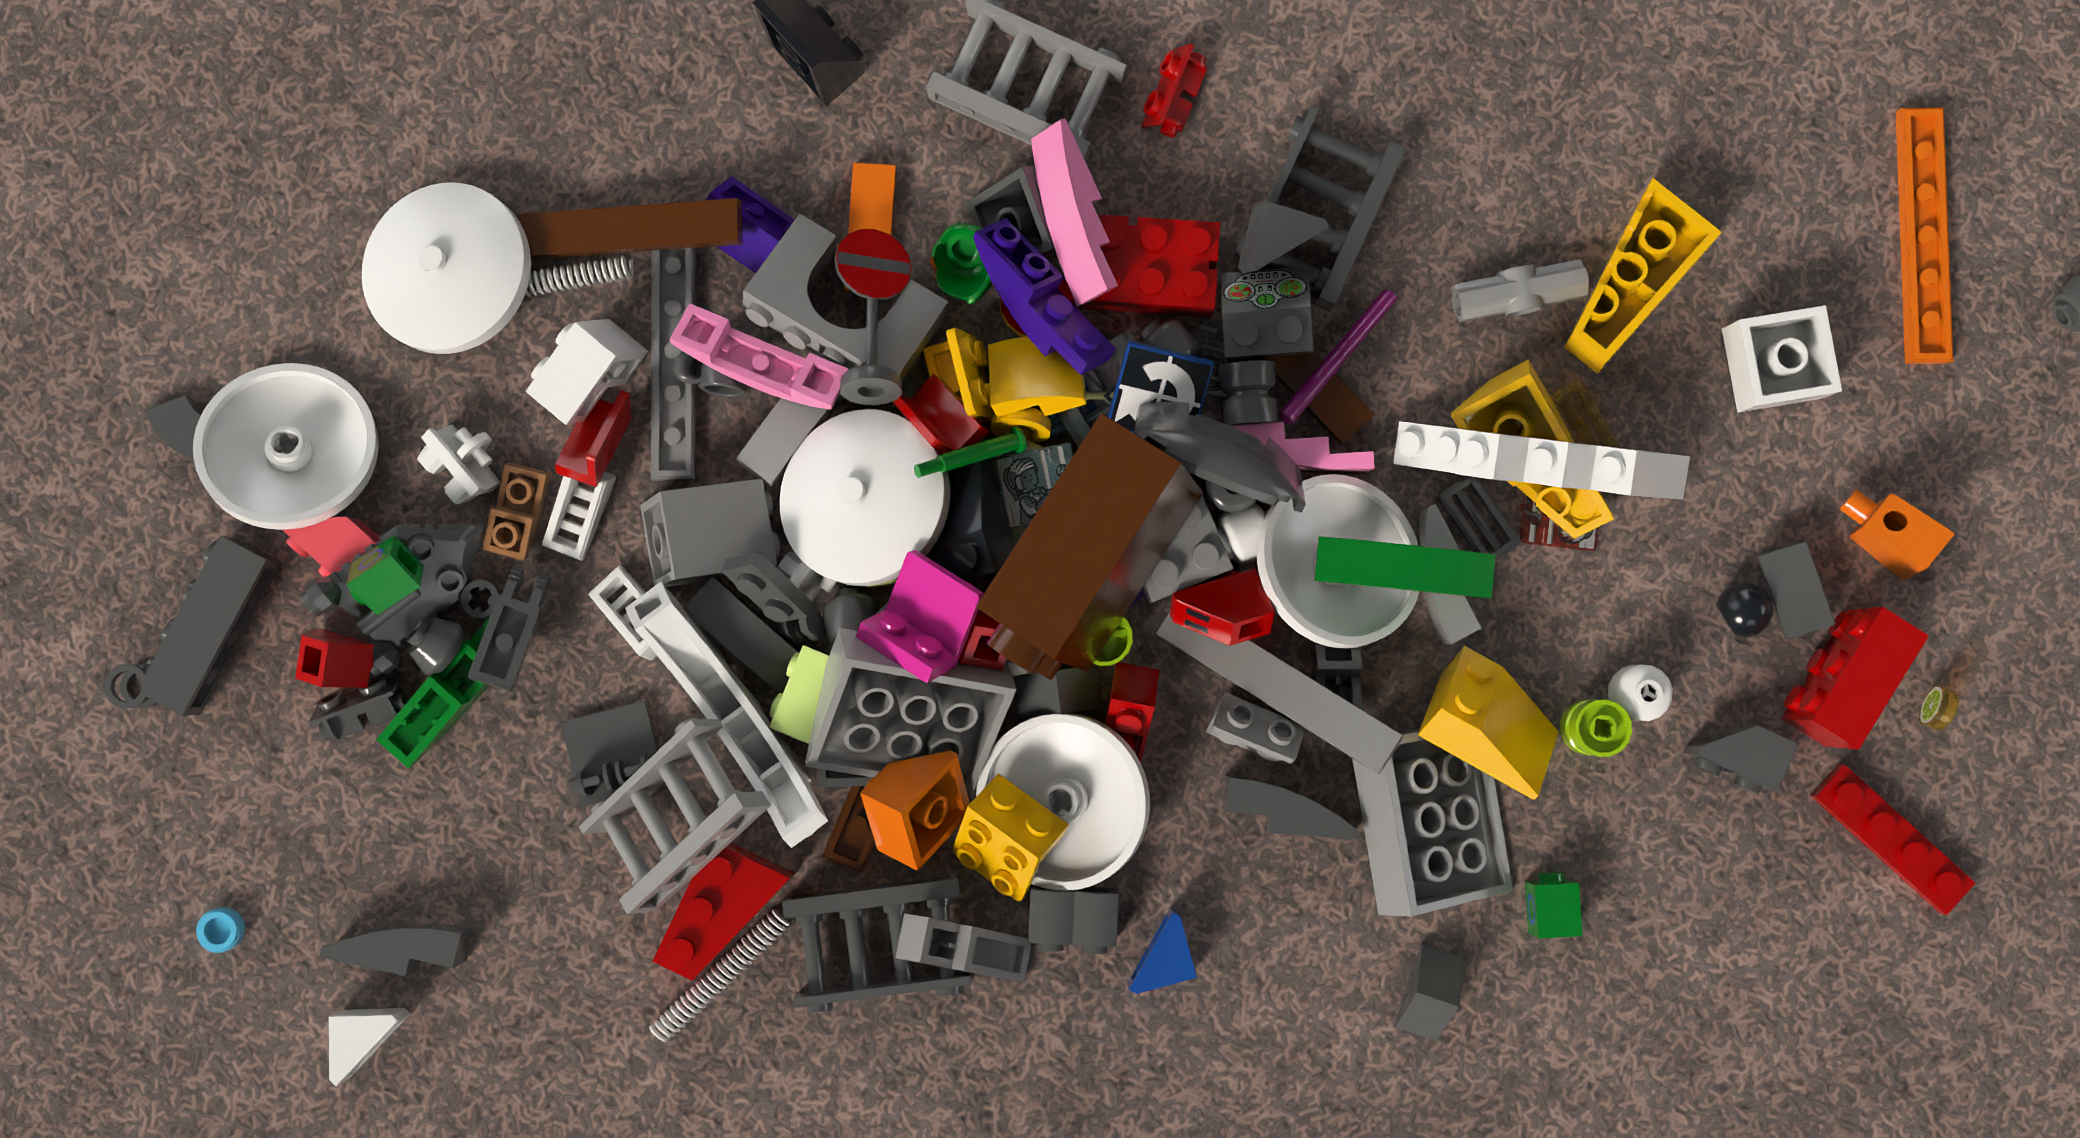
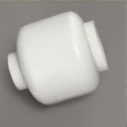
M1254 503L1252 507L1244 511L1226 512L1218 518V528L1216 529L1230 560H1233L1240 566L1257 560L1258 535L1268 510L1263 511L1258 504Z
M1629 665L1621 668L1613 675L1608 685V698L1610 701L1622 706L1627 711L1631 720L1651 721L1659 718L1668 710L1673 698V688L1669 678L1662 670L1652 665Z

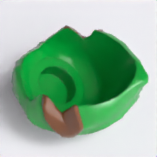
M959 221L948 226L932 248L929 260L935 273L934 281L938 284L939 288L947 296L964 300L972 305L976 301L981 300L984 294L993 286V283L984 267L973 239L975 232L983 227Z

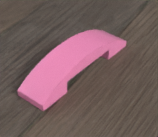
M690 303L670 337L671 344L732 379L779 398L817 408L832 409L840 393L841 376L848 370L846 367L812 353H809L807 358H803L731 328L729 319Z

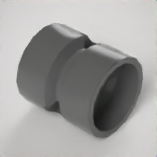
M1267 360L1241 361L1223 364L1218 367L1220 387L1222 392L1229 395V398L1221 403L1223 424L1243 425L1279 422L1278 400L1268 394L1275 387V362Z

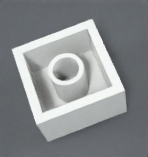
M1826 305L1740 319L1722 328L1737 413L1817 400L1842 392Z

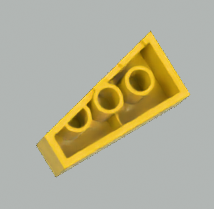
M1652 178L1631 215L1564 348L1598 374L1707 252L1722 232Z

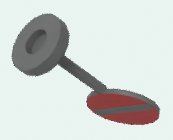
M859 229L847 234L840 242L834 260L837 274L843 284L857 296L867 299L866 365H859L848 369L841 376L840 393L845 399L854 403L880 405L895 401L901 396L902 379L896 371L877 365L878 300H888L899 295L909 283L912 268L908 253L902 244L890 234L876 229Z

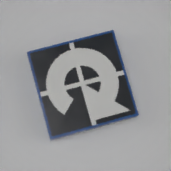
M1128 340L1107 417L1134 433L1136 414L1140 404L1166 401L1189 403V415L1195 416L1200 414L1214 367L1213 361Z

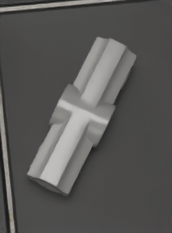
M1581 259L1535 268V265H1524L1501 271L1494 277L1454 284L1451 287V300L1454 314L1457 316L1459 323L1505 314V317H1513L1538 311L1545 305L1586 297L1589 295V278L1587 269L1582 264Z

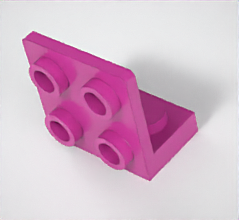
M917 550L909 551L905 556L886 610L862 621L856 637L925 683H929L956 667L979 610L976 608V605L984 594Z

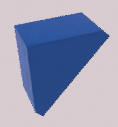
M1169 908L1127 982L1128 989L1135 994L1197 978L1181 917L1172 908Z

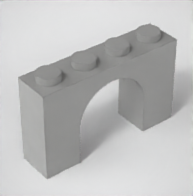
M799 213L743 290L742 311L755 324L761 327L769 326L781 333L788 343L798 349L806 348L819 357L848 369L859 365H866V328L846 329L835 326L824 320L815 311L809 300V290L834 255L837 235ZM910 280L887 315L877 322V365L896 371L903 381L922 353L923 348L926 347L941 325L948 301Z

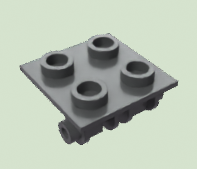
M645 700L560 722L574 777L569 779V784L573 795H579L581 807L608 799L658 751Z

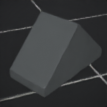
M1270 201L1253 206L1238 264L1241 273L1256 271L1327 229L1329 225L1326 219Z
M1098 665L1091 666L1088 672L1078 668L1058 670L1052 680L1039 673L1012 676L1016 686L1014 695L1018 719L1104 708Z
M1421 943L1394 1027L1437 1041L1459 1008L1464 958Z

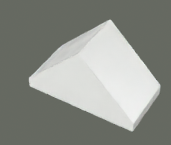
M405 1008L342 1010L329 1016V1080L337 1086L350 1079L411 1013Z

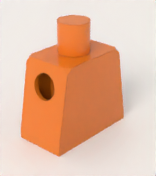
M1855 489L1839 508V510L1858 523V526L1849 537L1902 581L1927 569L1955 535L1954 532L1892 493L1875 503L1858 489Z

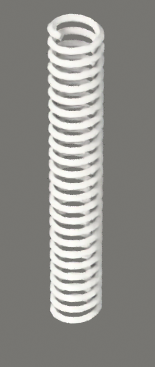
M623 255L621 256L622 275L619 259L615 256V276L612 260L608 258L609 277L605 260L601 259L600 265L603 279L600 275L599 263L595 260L593 264L596 280L593 275L592 263L590 261L587 262V270L590 276L588 280L585 264L581 262L580 270L583 283L580 279L579 267L575 263L573 270L576 284L573 279L572 267L569 264L566 267L569 278L568 284L565 268L561 265L560 274L563 286L560 283L558 268L554 267L553 275L556 287L553 283L552 271L547 268L546 274L549 288L546 284L545 271L541 269L539 274L543 285L542 289L539 284L538 272L534 270L533 279L536 291L534 290L533 279L530 273L529 292L526 290L525 295L531 297L532 293L535 296L539 293L543 295L545 292L550 294L552 290L558 292L559 289L562 291L566 288L571 290L572 287L578 289L579 285L584 288L586 284L591 287L592 284L597 286L599 282L605 284L606 281L612 283L613 280L618 282L619 279L625 281L626 278L631 280L634 276L633 260H629V274L626 259Z
M772 909L773 915L782 925L771 914H767V918L776 926L777 930L766 919H762V923L771 931L773 936L761 924H757V928L766 936L768 941L755 928H752V933L761 941L763 946L758 943L753 935L747 933L746 937L749 941L741 938V942L753 955L741 943H736V947L748 960L736 948H731V952L743 965L731 953L727 952L726 957L738 970L725 957H721V962L733 975L720 962H716V967L727 979L715 967H711L712 973L706 972V977L701 976V982L696 981V987H690L691 992L685 991L686 997L680 996L681 1002L675 1001L676 1007L670 1005L671 1012L665 1010L666 1017L660 1015L661 1021L655 1020L656 1027L667 1038L660 1035L655 1030L654 1025L649 1026L651 1032L661 1041L670 1042L671 1037H675L676 1032L681 1031V1027L685 1028L686 1023H690L691 1018L696 1017V1013H701V1008H706V1003H711V998H716V993L721 994L722 989H726L727 984H731L732 979L737 978V974H742V969L746 970L747 965H751L752 960L757 959V955H762V950H767V945H772V940L777 941V935L782 936L783 931L788 930L790 922L786 921L776 909ZM750 942L753 943V944L756 946V948L758 949V951L753 948V946L750 944ZM714 975L722 982V984L718 982ZM710 981L717 987V989L713 987Z

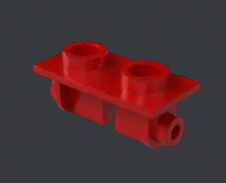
M1193 44L1172 49L1164 57L1159 69V73L1162 76L1157 89L1150 93L1144 105L1143 111L1146 113V116L1141 125L1142 128L1161 125L1160 133L1170 138H1175L1177 132L1183 131L1193 104L1180 97V95L1184 92L1191 97L1197 96L1208 70V67L1205 65L1207 58L1202 54L1192 52Z

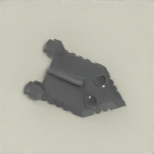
M419 524L395 525L380 537L381 540L375 545L370 544L365 548L363 554L358 553L353 557L354 560L351 563L346 562L342 565V569L339 572L334 571L329 576L315 578L305 586V593L300 596L301 600L309 611L316 616L323 612L330 614L340 605L356 621L358 628L366 636L370 635L374 639L371 644H374L372 655L373 666L370 672L377 677L382 673L388 675L398 667L401 649L406 646L405 643L409 633L420 620L428 622L432 618L442 619L441 616L447 611L450 613L461 605V593L464 587L471 581L468 577L472 576L473 567L471 565L475 563L476 555L473 554L478 550L483 524H452V527H447V524H438V527H433V524H425L424 528H420ZM393 535H396L424 565L420 588L376 615L367 605H361L353 598L348 589L347 580L351 564Z

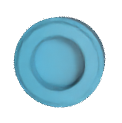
M227 907L206 912L200 918L196 927L197 939L201 946L214 953H221L235 948L242 941L245 934L243 918L237 911Z

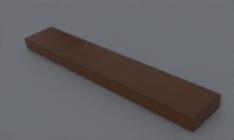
M738 198L515 214L527 236L531 259L743 245L742 201Z

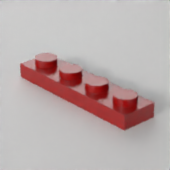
M1838 764L1810 795L1940 914L1948 915L1975 885V882L1845 764Z

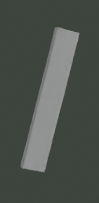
M697 248L651 251V480L653 481L696 480V384L684 383L674 374L673 364L682 350L671 344L670 337L689 303L697 306ZM694 359L691 364V373L696 376L697 360Z
M1170 612L1156 632L1162 639L1379 775L1403 739V735L1249 640L1232 646L1226 645L1173 623Z

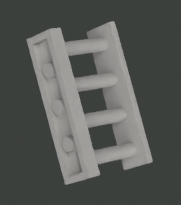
M966 0L967 15L976 20L951 73L947 72L943 76L933 71L926 86L928 99L1032 145L1031 139L1051 126V124L1046 122L1047 118L1044 115L1070 61L1092 71L1068 124L1086 162L1090 154L1091 142L1085 140L1086 135L1083 132L1107 80L1110 79L1122 85L1127 65L1122 63V59L1110 50L1099 48L1098 51H1095L1004 10L1005 6L998 0ZM991 27H994L1014 36V39L991 89L985 90L983 94L969 88V83L966 80ZM1030 44L1054 55L1029 108H1024L1023 111L1007 105L1008 100L1005 97Z
M690 718L679 724L675 729V735L608 799L596 804L591 810L592 814L579 826L582 834L608 832L634 879L631 883L633 887L619 899L627 914L657 911L771 806L762 791L742 792L741 790H735L707 743L723 727L719 719ZM693 755L719 798L718 808L708 817L705 816L679 771V768ZM664 782L690 825L689 835L679 844L676 842L651 798V795ZM636 809L662 852L660 855L661 861L651 870H649L623 824V821Z

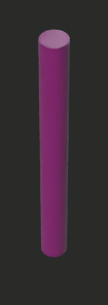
M1384 289L1289 400L1279 412V416L1284 422L1290 425L1295 422L1397 301V297L1393 292Z

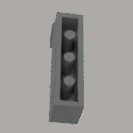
M220 535L219 539L207 548L203 556L204 566L199 576L186 587L182 595L184 603L176 618L171 619L163 629L161 634L163 642L156 655L150 658L145 665H120L111 670L107 675L104 690L108 700L120 708H148L159 703L182 716L200 715L282 562L237 538ZM124 672L126 673L122 677L120 690L125 701L119 698L115 691V682ZM135 675L140 678L142 684L141 692L137 698L130 691V682Z

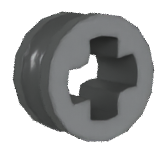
M474 580L468 583L461 593L462 608L469 616L488 619L498 594L502 595L503 591L496 583L491 581ZM478 589L482 592L491 591L492 596L487 600L490 607L487 610L484 607H474L473 603L478 599L475 592Z

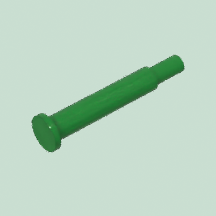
M1013 427L1009 430V434L938 455L935 459L914 465V472L920 478L939 471L944 473L1010 451L1022 453L1027 447L1026 438L1019 427Z

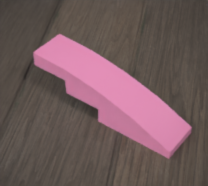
M1065 118L1057 121L1033 137L1031 143L1036 180L1046 223L1060 266L1076 305L1079 306L1092 301L1118 285L1101 250V247L1110 241L1093 204L1101 200L1102 197Z
M1284 422L1229 425L1256 437L1264 445H1266L1270 437L1288 454L1299 470L1320 473H1368L1375 469L1373 451L1330 454L1329 437L1285 439Z

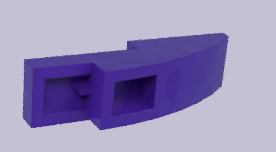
M1006 218L975 232L973 236L975 245L995 289L1015 321L1045 357L1058 351L1080 375L1111 359L1116 348L1058 289L1063 279L1062 274Z

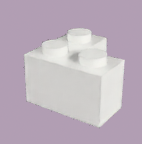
M610 319L570 323L557 336L555 342L558 346L550 358H544L532 371L531 377L534 380L525 392L565 425L582 422L608 387L625 384L648 353V350Z

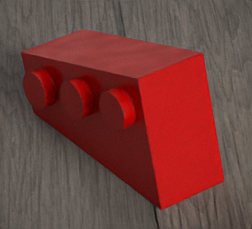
M731 842L691 879L652 962L691 981L694 980L796 873Z

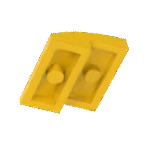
M1019 337L988 344L990 401L997 417L1036 405L1040 406L1044 416H1048L1087 404L1084 374L1080 375L1058 351L1045 357L1029 337Z

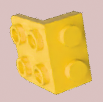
M956 327L946 330L947 342L923 348L929 376L935 374L951 388L963 402L968 416L979 419L981 423L989 422L995 412L991 407L990 382L987 383L983 366L988 365L985 346L981 340L977 341L974 335Z
M998 773L967 806L953 846V852L966 868L977 871L989 880L998 892L1010 896L1016 901H1021L1030 888L1040 862L1065 835L1069 824Z

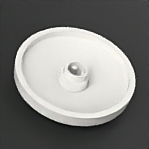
M453 182L439 183L420 188L394 204L378 222L369 238L362 263V286L367 305L376 321L386 332L412 348L435 354H452L472 349L500 332L521 305L531 273V254L528 239L515 214L505 204L483 189Z
M282 363L261 367L237 377L211 399L196 426L193 439V458L202 484L213 500L224 511L253 526L277 530L296 529L311 526L331 518L345 509L359 496L373 474L378 457L379 440L376 424L367 403L349 382L320 367L298 363Z
M876 409L854 410L835 416L822 423L804 439L787 465L781 485V522L787 540L794 552L815 572L843 584L869 586L898 578L907 552L917 550L926 556L937 542L947 519L950 504L948 471L944 473L939 471L920 478L914 472V465L935 459L938 455H941L940 451L933 448L910 421L887 411Z
M1337 474L1321 475L1304 480L1302 483L1306 505L1303 511H1294L1292 498H1290L1289 502L1277 499L1275 504L1268 510L1257 540V565L1264 591L1280 617L1296 632L1316 643L1334 648H1356L1380 640L1394 632L1407 619L1414 608L1419 592L1314 581L1318 537L1324 536L1419 546L1415 533L1406 516L1393 500L1384 492L1363 480Z
M1080 714L1042 715L1015 726L1004 734L991 749L978 779L976 797L999 773L1069 824L1065 835L1040 862L1031 884L1046 889L1064 891L1090 887L1120 870L1137 851L1146 832L1149 820L1150 794L1148 782L1135 752L1112 728L1091 717Z

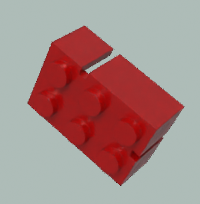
M1097 214L1110 241L1102 246L1101 250L1118 286L1083 304V309L1211 318L1216 302L1217 270H1215L1218 262L1220 222L1138 217L1136 225H1128L1129 216Z
M1885 607L1866 608V610L1863 608L1850 609L1847 612L1840 613L1834 619L1836 625H1832L1829 628V633L1832 635L1825 648L1818 649L1807 663L1806 670L1809 671V674L1805 678L1807 679L1804 686H1795L1787 695L1784 701V707L1787 709L1781 717L1782 720L1825 747L1860 749L1929 637L1928 634Z

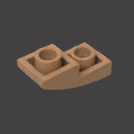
M511 462L504 464L497 504L490 509L482 550L520 560L527 559L551 477L550 472Z

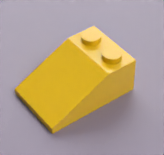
M1464 646L1441 673L1418 736L1535 800L1539 796L1559 731L1504 667Z

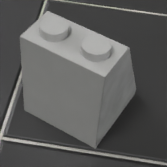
M763 479L660 491L640 505L654 586L660 582L665 587L709 580L712 576L717 578L727 577L721 572L727 558L760 551L774 565H777L776 558L780 555V543L777 534L771 530L769 515L772 514L773 503L769 490H764Z

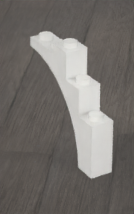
M1399 421L1393 464L1493 480L1527 482L1629 496L1683 500L1690 456Z
M662 582L658 583L625 607L635 631L670 670L707 719L720 720L723 727L717 732L738 762L755 791H762L771 805L767 811L782 839L792 848L828 822L809 784L811 779L798 755L776 730L769 728L770 722L758 700L731 671L716 643L683 609V606Z

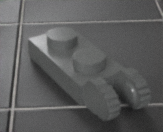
M761 551L725 560L721 572L735 584L740 592L746 594L762 609L767 618L779 624L780 633L785 639L796 645L806 642L808 637L812 641L826 638L824 617L813 606V602Z
M514 565L502 595L498 594L468 674L470 680L512 693L543 611L541 606L544 603L551 582V576L541 573L534 583L529 602L525 603L516 600L515 598L525 578V568Z

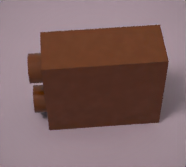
M1101 413L976 605V608L999 622V625L986 644L1032 674L1037 672L1049 680L1054 678L1063 663L1088 672L1203 495L1202 490L1182 463Z

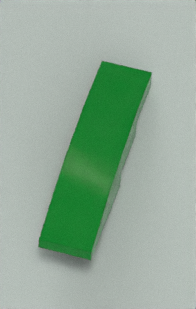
M1319 536L1314 581L1492 599L1496 554Z
M489 618L471 639L463 642L456 656L442 672L432 674L425 680L376 739L408 769L413 767L489 687V685L468 678Z

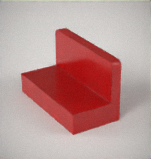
M932 374L910 399L901 394L897 400L892 401L926 441L943 454L980 443L989 433L988 429L979 419L967 415L960 398L935 374Z
M620 390L614 404L599 399L585 420L575 424L555 463L557 474L594 487L598 486L631 420L629 392Z

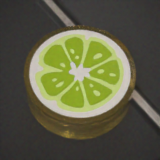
M1941 685L1934 686L1924 699L1919 713L1920 723L1936 731L1945 729L1957 712L1959 703L1957 692Z

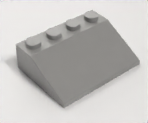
M839 628L825 667L805 760L806 767L875 777L888 763L952 751L957 753L967 793H973L1016 692V686L1007 660L1003 671L957 662L956 667L929 683H925L856 637L857 631Z
M1420 729L1398 732L1403 735V739L1380 775L1352 758L1378 915L1412 917L1513 891L1494 777L1418 736Z

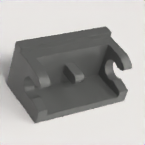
M1798 541L1757 556L1785 639L1836 625L1807 541Z

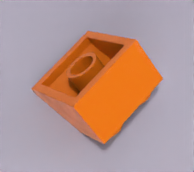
M952 751L888 763L875 777L868 781L865 788L860 792L877 850L917 871L959 827L967 806L970 804L957 753Z

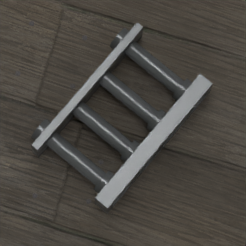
M1311 105L1306 118L1297 115L1287 139L1294 142L1268 201L1276 203L1286 181H1289L1348 208L1347 213L1353 215L1354 218L1348 231L1343 228L1337 231L1328 227L1312 237V239L1331 247L1330 252L1336 254L1330 269L1324 266L1321 270L1287 254H1283L1267 265L1275 269L1308 266L1309 284L1313 286V291L1319 293L1314 305L1330 311L1340 295L1406 148L1390 141L1383 153L1375 151L1372 154L1312 126L1319 108ZM1304 142L1365 169V175L1372 177L1366 191L1358 189L1357 192H1353L1294 165ZM1244 231L1234 252V255L1238 257L1241 256L1247 231Z
M952 875L787 896L782 901L784 919L796 917V924H801L809 991L798 992L794 997V1006H806L808 1013H815L833 1009L834 1002L937 989L938 996L963 993V986L971 985L972 973L957 972L954 969L939 967L940 974L913 977L912 961L895 958L904 913L906 914V911L910 909L909 903L926 901L927 907L932 908L934 919L951 922L949 905L953 904L952 897L961 895L960 876ZM883 906V912L888 913L896 980L870 983L862 916L866 915L865 908ZM839 912L840 919H845L852 985L826 988L819 922L823 921L822 914Z

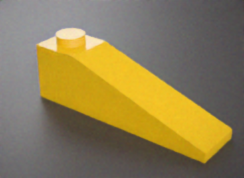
M1529 359L1490 379L1451 412V417L1458 429L1574 443ZM1507 481L1536 503V507L1574 539L1614 519L1601 491Z

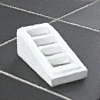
M604 472L594 491L579 486V481L563 476L542 545L580 561L584 560L610 497L616 476ZM573 495L589 501V508L571 502ZM566 512L585 519L584 524L581 525L565 519ZM562 528L580 535L578 542L557 535L559 529Z
M619 565L588 595L635 652L645 659L653 660L657 656L656 653L631 627L632 623L628 614L626 613L623 617L619 614L634 598L638 599L646 591L623 566ZM624 584L628 589L610 604L607 599Z

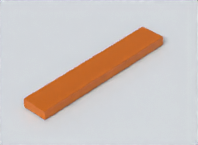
M1944 107L1900 108L1896 111L1905 364H1948L1954 362Z

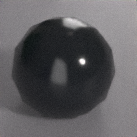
M1739 583L1730 586L1719 596L1716 606L1736 637L1748 638L1760 634L1769 626L1773 617V605L1770 596L1755 584Z

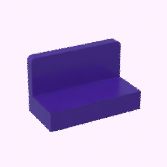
M731 176L712 190L707 200L738 198L742 201L743 245L716 247L756 274L795 219Z

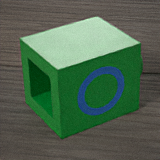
M393 535L351 564L347 580L348 589L359 604L367 605L378 615L420 588L424 565L396 535Z
M1564 872L1537 873L1538 880L1525 881L1527 923L1530 935L1538 939L1583 936L1578 882L1565 879Z

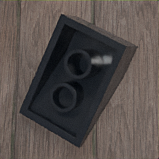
M754 0L752 2L770 45L826 107L864 74L860 60L863 57V53L851 38L845 36L841 39L832 29L835 25L834 21L819 4L813 8L806 0Z
M989 458L948 471L950 504L947 519L937 542L926 555V557L969 584L996 576L1015 547Z

